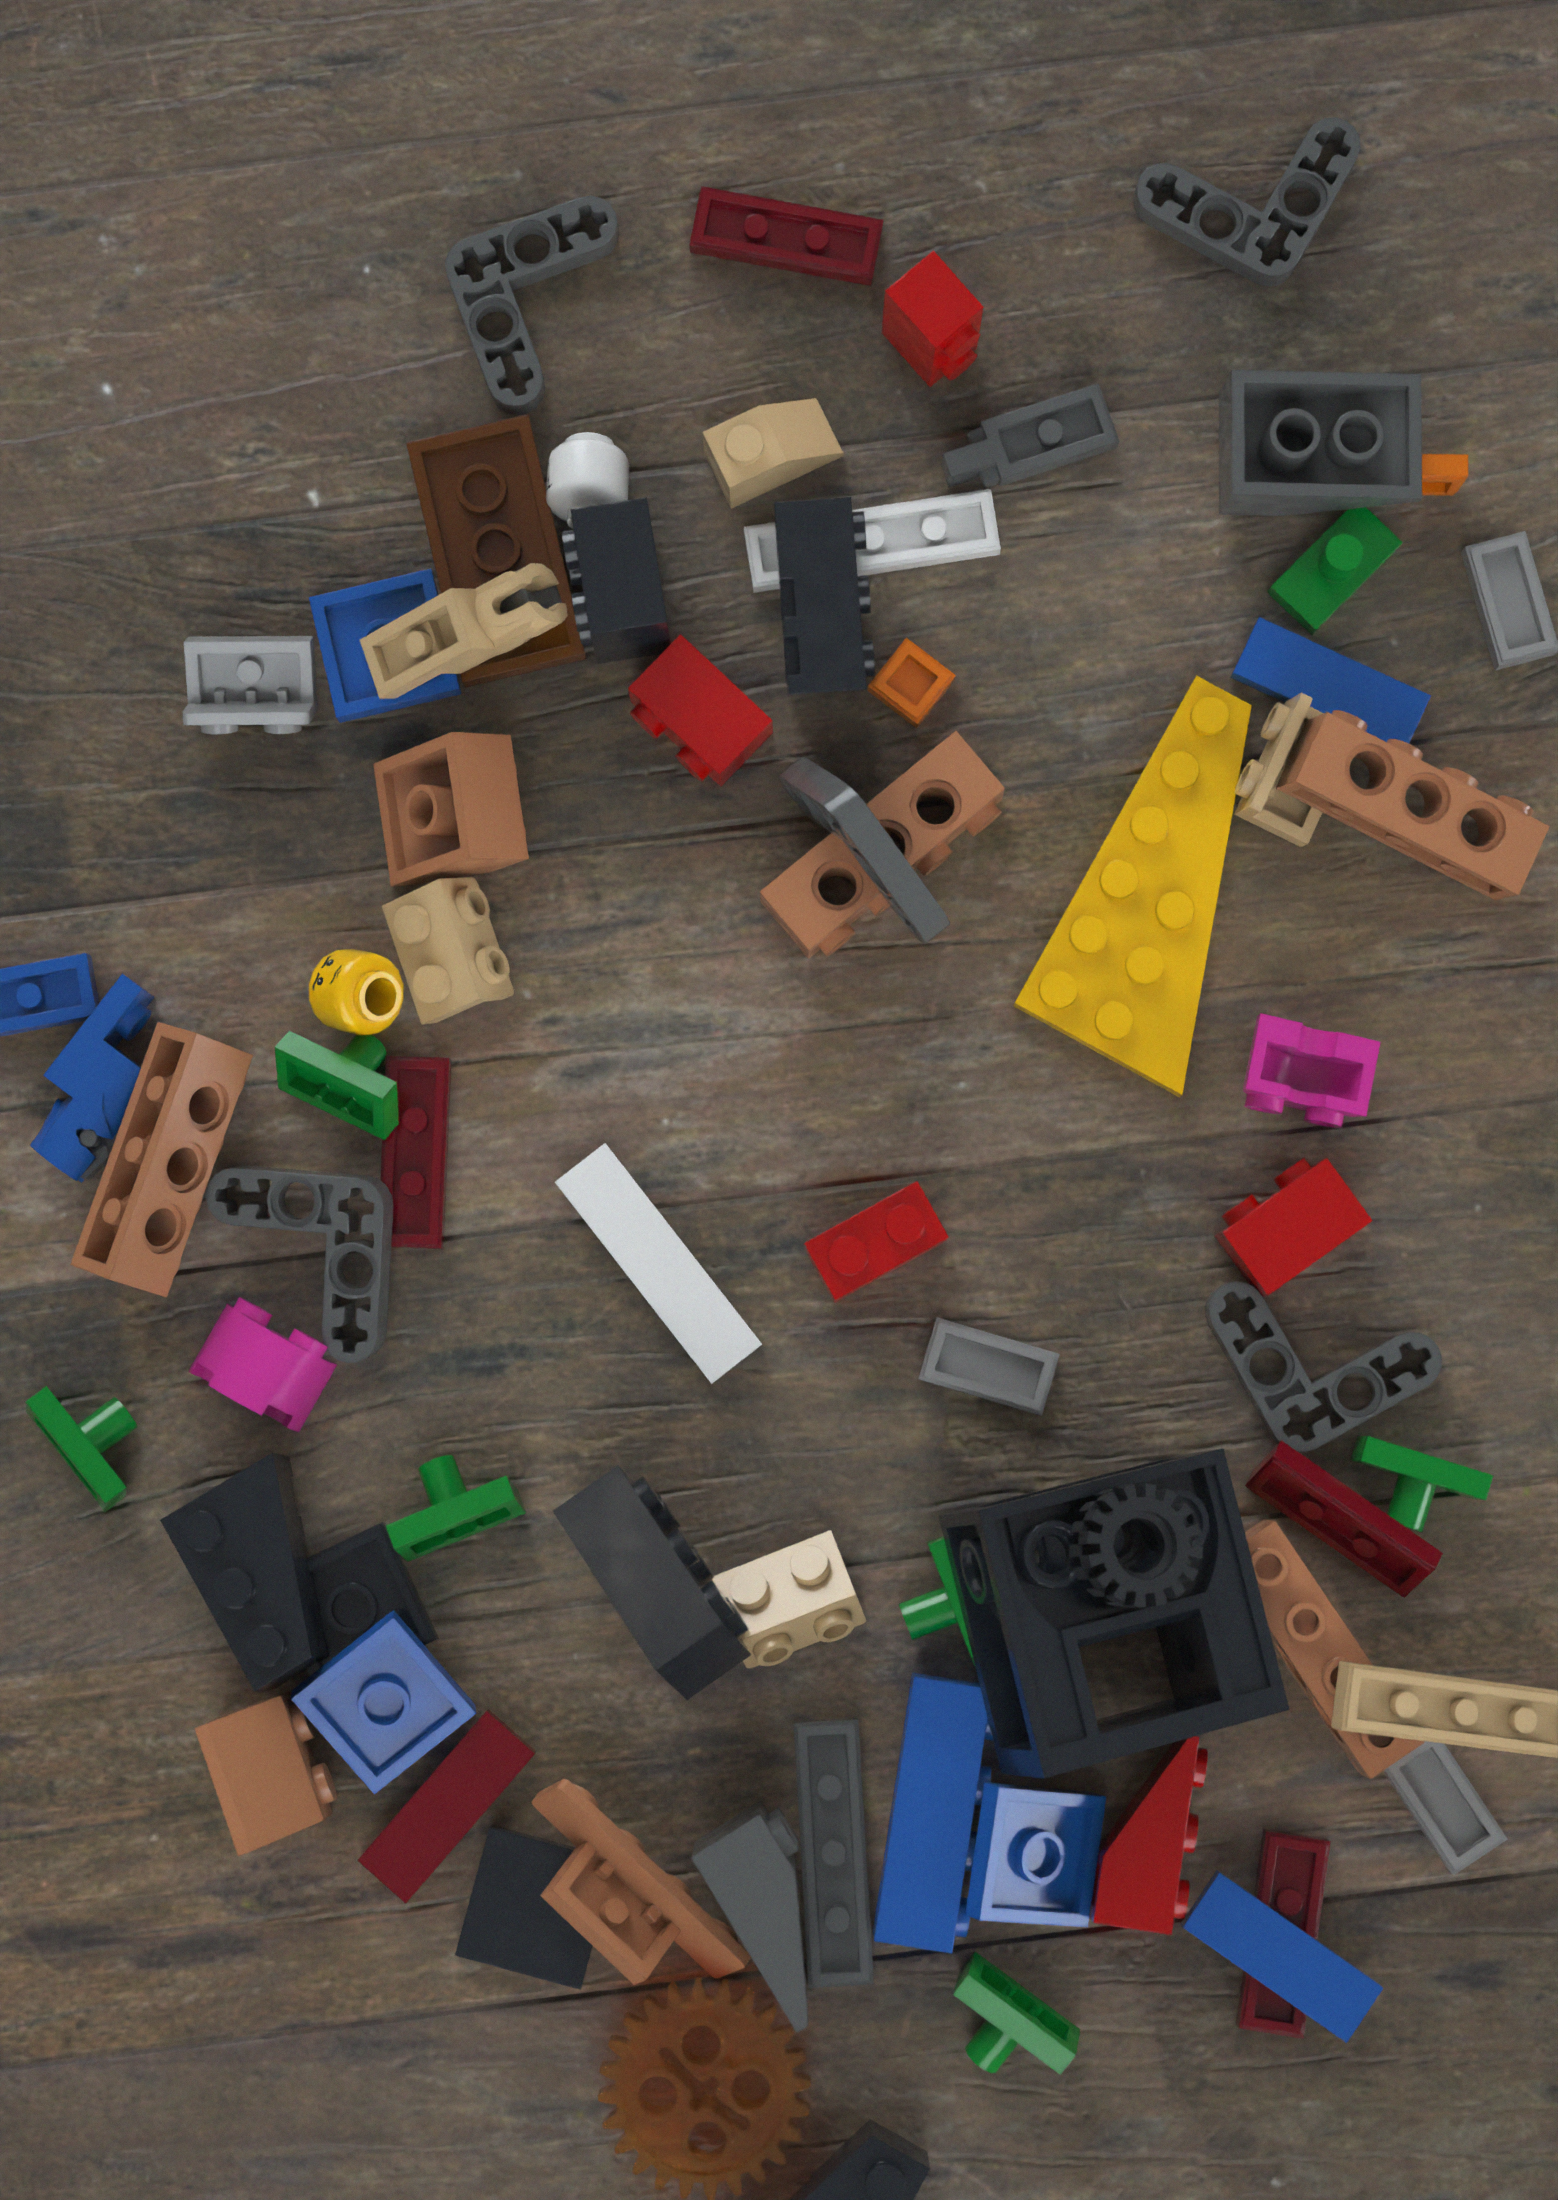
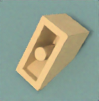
M817 398L759 405L702 432L704 454L731 509L843 457V451Z

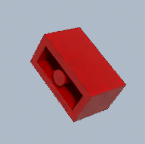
M933 250L885 290L882 334L924 382L931 387L943 376H946L949 381L957 378L975 361L977 354L974 351L977 349L978 339L981 336L980 327L984 307Z
M681 634L628 687L630 701L635 706L630 711V715L655 739L662 733L671 739L681 749L675 755L677 760L701 782L709 775L722 787L773 734L772 719Z
M1303 1157L1273 1179L1280 1190L1260 1204L1252 1194L1221 1216L1228 1227L1216 1234L1215 1238L1249 1285L1255 1287L1263 1297L1273 1293L1373 1221L1328 1158L1319 1161L1311 1167L1305 1157Z
M916 1181L804 1243V1249L835 1303L941 1245L949 1237L920 1184Z

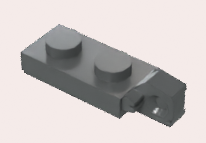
M1094 384L981 421L979 428L966 433L969 445L943 453L940 465L948 487L981 478L984 488H988L997 484L1003 486L1116 449L1120 441L1099 384Z

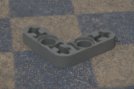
M1337 117L1324 118L1316 122L1307 132L1262 212L1188 171L1169 163L1155 164L1148 167L1140 175L1133 197L1134 209L1138 217L1147 225L1250 281L1266 287L1277 286L1287 281L1294 273L1353 169L1361 148L1360 136L1354 126L1346 120ZM1330 139L1337 140L1341 143L1339 148L1340 155L1336 154L1332 157L1323 177L1316 172H1312L1321 154V145L1325 146ZM1163 184L1170 185L1173 188L1171 197L1173 201H1165L1162 207L1155 206L1151 202L1153 198L1152 190L1158 191ZM1294 188L1307 189L1317 199L1318 209L1309 216L1300 217L1294 215L1286 208L1284 195ZM1190 197H1194L1199 201L1194 205L1189 223L1186 224L1180 219L1184 207H1188ZM1216 210L1226 213L1233 222L1234 231L1224 239L1208 237L1203 233L1199 219L1205 213ZM1280 226L1284 231L1289 232L1279 257L1282 260L1276 259L1271 266L1264 265L1260 262L1263 253L1261 249L1266 250L1270 246Z
M595 196L579 197L463 239L455 244L447 254L445 269L453 296L490 395L497 407L506 413L521 415L531 412L541 403L546 390L542 369L513 291L597 261L612 252L617 245L619 237L617 217L612 206L602 198ZM591 216L595 224L605 223L600 226V237L598 239L589 240L585 232L577 233L582 229L581 219ZM558 225H562L564 237L569 236L567 237L569 251L564 253L560 251L558 235L553 228ZM528 235L543 237L550 245L549 254L539 263L528 264L522 262L515 254L516 245L522 238ZM504 246L507 264L512 270L506 274H503L501 263L497 262L498 257L495 248ZM476 258L480 266H486L483 269L484 279L480 282L473 283L469 275H461L466 272L465 261L468 259ZM492 312H500L510 317L513 322L510 334L503 340L495 342L481 337L478 332V326L485 315ZM520 347H523V348H524V351H517V350H518ZM513 354L519 375L522 378L533 377V379L525 383L527 393L522 396H515L511 388L500 389L508 384L507 374L501 358ZM488 359H495L492 363L487 361Z
M803 756L778 776L781 785L800 809L811 820L846 844L901 921L920 942L927 944L950 925L947 915L875 815L847 783Z
M247 1165L224 1169L215 1174L208 1184L206 1200L212 1215L220 1222L233 1226L327 1233L322 1315L323 1344L328 1347L327 1351L338 1361L345 1363L360 1362L376 1354L384 1345L387 1334L393 1200L388 1187L378 1178L368 1175ZM239 1179L241 1190L259 1193L269 1190L267 1202L254 1201L240 1205L239 1211H237V1202L233 1199H227L226 1191L227 1188L236 1186ZM294 1182L305 1184L314 1195L315 1204L313 1211L306 1218L295 1217L288 1211L285 1205L286 1190ZM360 1189H363L364 1200L374 1203V1212L362 1217L361 1235L373 1233L374 1242L367 1239L346 1242L344 1239L345 1233L350 1234L358 1231V1211L348 1209L347 1202L348 1198L358 1196ZM352 1251L363 1253L372 1263V1278L364 1287L352 1285L343 1274V1261L347 1254ZM344 1297L352 1300L370 1297L371 1305L365 1304L358 1307L356 1314L357 1327L367 1330L368 1337L357 1343L355 1348H352V1338L342 1335L341 1327L353 1321L355 1303L342 1305L341 1298Z
M1235 1281L1221 1285L1210 1294L1205 1305V1317L1208 1326L1270 1436L1277 1444L1282 1440L1298 1452L1314 1450L1426 1388L1437 1379L1441 1370L1442 1356L1435 1342L1422 1333L1407 1332L1387 1339L1311 1382L1266 1301L1255 1287L1245 1282ZM1228 1293L1235 1300L1247 1298L1250 1302L1252 1309L1248 1310L1244 1316L1251 1331H1258L1264 1324L1270 1335L1268 1338L1250 1342L1240 1353L1237 1352L1233 1345V1340L1245 1338L1242 1330L1235 1321L1224 1324L1219 1316V1313L1226 1308V1302L1223 1297ZM1403 1344L1410 1351L1422 1349L1426 1359L1418 1364L1421 1375L1416 1379L1411 1372H1404L1388 1379V1383L1396 1390L1387 1396L1383 1378L1369 1365V1362L1378 1357L1380 1369H1386L1402 1359L1399 1347ZM1263 1348L1278 1352L1285 1364L1282 1378L1271 1386H1265L1256 1382L1249 1370L1253 1354ZM1352 1373L1365 1377L1372 1389V1398L1369 1404L1359 1411H1351L1345 1408L1339 1402L1337 1396V1388L1340 1381L1346 1375ZM1322 1388L1327 1407L1340 1419V1423L1331 1427L1329 1416H1322L1307 1426L1308 1432L1311 1435L1307 1440L1304 1441L1298 1434L1287 1436L1282 1427L1290 1421L1287 1410L1294 1406L1299 1413L1309 1412L1322 1405L1313 1396L1314 1392Z

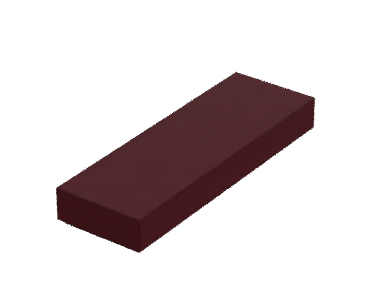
M701 186L689 248L690 253L872 286L884 220Z
M386 1056L385 1077L397 1082L399 1124L385 1140L382 1139L380 1181L388 1187L393 1200L391 1248L444 1249L452 1064L450 1058Z
M1282 1440L1253 1470L1245 1484L1250 1491L1404 1598L1436 1569L1443 1555L1441 1551Z
M488 1709L357 1861L406 1904L535 1755L536 1751Z
M1263 1829L1254 1896L1317 1940L1331 1841L1326 1838ZM1243 1970L1236 2019L1237 2027L1239 2029L1304 2039L1307 2015Z

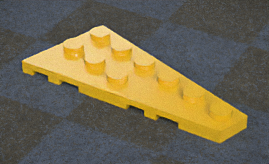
M1197 675L1013 1005L1179 1098L1183 1095L1235 803V788L1239 780L1252 707L1247 702Z

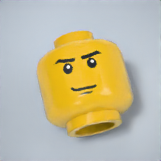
M355 949L335 950L321 959L314 968L309 982V1002L317 1018L328 1027L357 1035L377 1034L388 1028L399 1015L404 1000V983L399 970L388 958L372 952Z

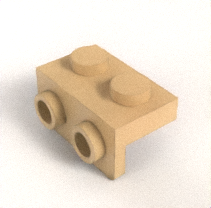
M1299 693L1286 701L1284 705L1277 702L1269 713L1261 731V737L1268 741L1259 761L1251 759L1237 782L1235 794L1242 798L1234 815L1299 847L1308 845L1323 812L1276 789V786L1306 721L1323 714L1310 707L1313 698L1304 693Z
M440 878L382 905L421 1025L437 1023L482 1002L503 1000L514 994L509 978L510 968L508 960L499 948L489 918L490 909L484 893L479 889L475 878Z
M831 1530L715 1575V1578L712 1579L724 1597L729 1598L749 1628L747 1632L740 1636L752 1654L743 1660L746 1668L779 1664L788 1659L796 1650L819 1641H837L847 1636L854 1627L866 1622L865 1615Z

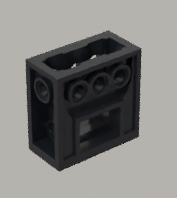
M1224 1448L1176 1455L939 1515L1001 1774L1048 1778L1290 1710ZM1147 1483L1157 1485L1156 1490L1169 1489L1177 1494L1174 1499L1176 1504H1188L1193 1513L1187 1516L1186 1520L1188 1524L1199 1523L1202 1535L1192 1536L1193 1546L1203 1547L1202 1559H1192L1190 1564L1191 1567L1199 1570L1194 1581H1183L1181 1585L1186 1591L1178 1598H1167V1603L1159 1606L1126 1608V1606H1112L1104 1603L1106 1600L1104 1596L1094 1597L1086 1590L1091 1582L1088 1579H1078L1074 1568L1082 1565L1080 1557H1070L1069 1545L1078 1544L1079 1535L1070 1533L1073 1522L1083 1521L1085 1517L1079 1512L1086 1502L1096 1501L1095 1495L1106 1489H1114L1116 1486ZM1131 1519L1125 1522L1118 1529L1114 1539V1551L1118 1561L1123 1567L1135 1573L1142 1572L1151 1566L1156 1558L1158 1549L1157 1539L1153 1530L1140 1520ZM1156 1627L1174 1698L1096 1719L1079 1648Z

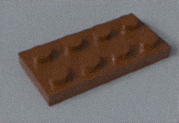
M528 414L406 443L441 593L450 588L476 589L503 573L517 571L530 563L543 564L554 573L559 582L556 586L562 603H566L568 616L561 624L539 636L530 638L524 644L506 653L495 656L460 674L464 688L587 659L576 627L572 595L551 508L546 501L547 490Z

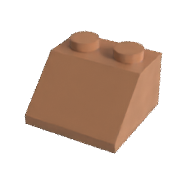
M450 732L373 764L391 886H407L433 882L440 878H459L485 874L529 859L511 735Z
M291 1690L216 1717L195 1728L238 1856L322 1822L333 1813L329 1802L337 1800V1794L332 1776L325 1763L318 1765L315 1763L308 1740L315 1738L314 1725L291 1700Z

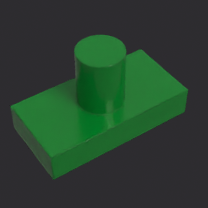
M1367 507L1348 509L1270 586L1267 593L1304 629L1313 635L1400 548L1403 542Z
M288 1031L275 1046L278 1089L383 1140L399 1124L397 1082L375 1072L386 1059L387 1052L383 1044L373 1035L356 1034L339 1054L291 1031Z
M47 1386L25 1401L26 1413L104 1512L126 1497L127 1487L102 1457L104 1452L138 1427L130 1413L116 1397L110 1399L78 1424H76Z
M1357 1436L1350 1459L1351 1461L1398 1475L1387 1514L1406 1528L1423 1533L1436 1488L1471 1499L1486 1500L1493 1479L1491 1474L1370 1436Z
M445 1455L434 1458L418 1468L431 1507L385 1526L394 1550L407 1562H410L526 1513L518 1489L507 1475L467 1491L455 1457Z
M942 1536L926 1543L943 1587L901 1602L899 1607L912 1640L957 1623L972 1663L975 1666L944 1537Z
M975 1951L961 1968L953 1993L955 1997L986 2019L965 2046L967 2055L983 2070L996 2073L1016 2046L1020 2044L1061 2075L1076 2056L1081 2029Z

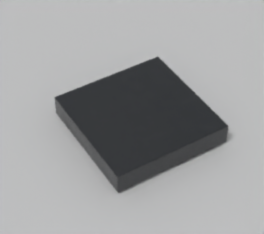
M381 1522L306 1558L309 1575L313 1577L328 1656L307 1669L310 1676L393 1610L424 1645L439 1639L401 1555L393 1548L385 1522Z
M491 1825L488 1830L455 1956L581 1990L593 1945L540 1896L576 1847Z

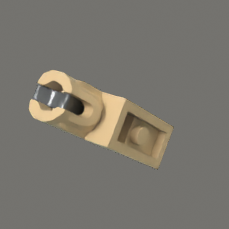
M530 563L517 571L503 573L476 589L450 588L360 639L379 699H396L440 674H462L561 624L568 614L566 603H562L556 585L559 582L554 573L543 564Z

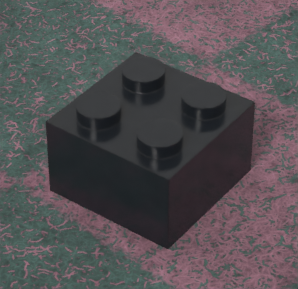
M647 497L570 509L574 530L562 532V539L572 586H583V592L571 594L576 627L580 635L581 644L584 647H594L598 664L661 654L670 645V637Z

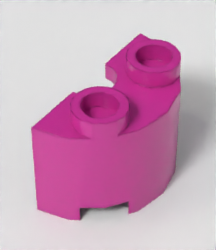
M1260 1013L1256 1019L1243 1092L1247 1094L1244 1107L1270 1114H1282L1283 1106L1305 1110V1122L1332 1128H1342L1344 1116L1366 1117L1381 1042L1342 1032L1317 1030L1306 1027L1300 1022Z
M239 1297L234 1306L226 1304L192 1363L189 1372L208 1381V1386L261 1416L264 1413L282 1423L286 1428L299 1432L337 1365L323 1357L328 1347L322 1342L294 1328L289 1338L279 1334L267 1326L273 1316L272 1314Z

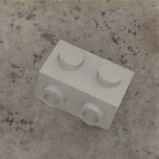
M314 636L187 637L184 641L188 705L182 711L183 725H201L202 733L213 735L237 732L239 725H263L264 732L290 734L301 731L302 725L310 724L315 716L318 704Z

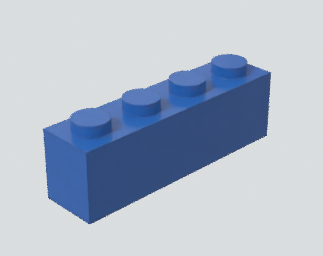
M914 1672L911 1674L872 1930L873 1939L876 1942L952 1954L955 1936L967 1937L970 1917L965 1915L968 1897H962L961 1892L965 1870L972 1871L977 1837V1832L971 1831L974 1806H981L984 1783H990L991 1767L981 1765L984 1739L993 1741L979 1683Z

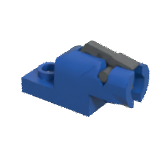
M124 974L118 978L43 1075L69 1096L64 1102L59 1098L55 1101L40 1132L31 1142L30 1146L63 1173L81 1183L84 1179L89 1180L106 1166L141 1069L138 1063L120 1051L116 1046L123 1038L127 1041L132 1040L142 1030L151 1016V1010L147 1006L154 999V996Z

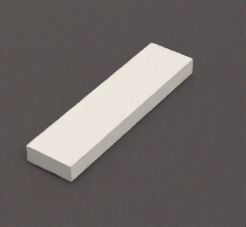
M991 489L852 510V512L864 511L866 528V550H855L857 576L1000 555L1001 547ZM775 522L744 527L753 592L780 589Z
M606 1143L555 1181L560 1190L711 1384L762 1346L759 1339Z

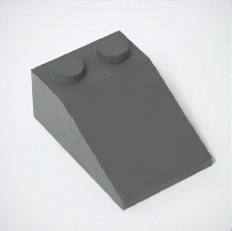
M1231 370L1219 392V515L1286 516L1419 502L1422 499L1421 374Z
M762 1800L696 1840L691 1858L796 2033L808 2027V1998L794 1855L799 1850L797 1845L799 1840L781 1809L777 1808L769 1813Z

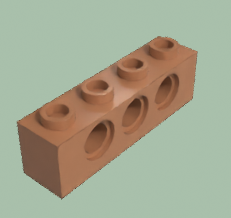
M1333 710L1331 714L1325 712L1306 721L1276 789L1494 900L1520 894L1550 827L1531 817L1533 809L1530 806L1508 796L1500 795L1496 799L1476 789L1478 781L1471 775L1450 767H1444L1442 771L1422 761L1423 753L1409 743L1397 739H1388L1385 742L1367 733L1368 725L1362 719L1350 713ZM1353 758L1361 760L1368 768L1369 782L1365 789L1358 787L1351 779L1349 768ZM1409 786L1416 788L1424 799V810L1420 817L1413 815L1406 805L1405 796ZM1465 814L1475 820L1479 829V837L1475 845L1467 842L1461 831V822Z
M955 731L866 805L888 835L901 844L904 851L903 856L914 871L919 870L923 876H927L952 855L953 851L948 846L950 842L966 829L972 836L977 835L1002 813L996 805L1002 800L1005 788L959 733ZM927 797H939L950 805L952 816L942 824H929L919 816L916 807ZM832 833L760 891V902L808 959L820 949L828 957L842 947L856 933L850 925L866 911L870 910L876 917L890 907L887 900L846 844ZM842 876L853 884L856 893L849 902L843 905H832L821 897L819 893L820 885L829 877Z
M157 1022L70 1265L121 1284L160 1296H168L174 1276L180 1267L181 1257L195 1217L201 1208L202 1198L216 1158L222 1149L224 1136L236 1102L244 1087L245 1077L253 1055L201 1034Z
M1263 1519L1245 1531L1273 1646L1357 1772L1372 1779L1425 1742L1331 1728L1339 1661L1372 1665V1663L1276 1521Z

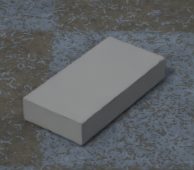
M1526 531L1465 546L1461 551V555L1494 670L1556 655L1558 652V641Z
M936 1317L918 1379L1042 1416L1060 1354Z
M1424 1741L1425 1743L1383 1772L1447 1870L1452 1875H1455L1508 1839L1447 1746L1443 1743Z

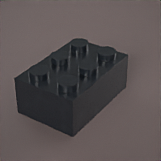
M617 1465L553 1510V1513L655 1671L686 1700L752 1655L740 1638L742 1634L749 1630L747 1624L729 1598H725L716 1584L710 1581L715 1578L695 1547L693 1545L690 1546L678 1529L680 1524L659 1494L657 1495L643 1476L633 1483Z

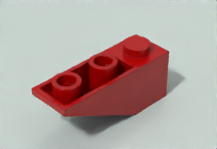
M1200 1736L1172 1743L1100 1843L1089 1915L1093 1923L1172 1935L1174 1918L1184 1920L1189 1899V1880L1180 1879L1183 1853H1194L1199 1826L1198 1814L1189 1813L1193 1787L1203 1788L1208 1764V1750L1199 1748Z

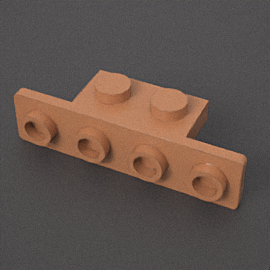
M562 1779L538 1792L532 1800V1805L576 1846L540 1896L633 1985L647 1980L673 1941L713 1978L723 1977L746 1966L751 1956L738 1943L735 1932L724 1922L712 1918L691 1898L689 1888L680 1879L666 1874L645 1854L642 1843L633 1834L619 1829L598 1809V1803L591 1793L581 1786L572 1784L567 1779Z

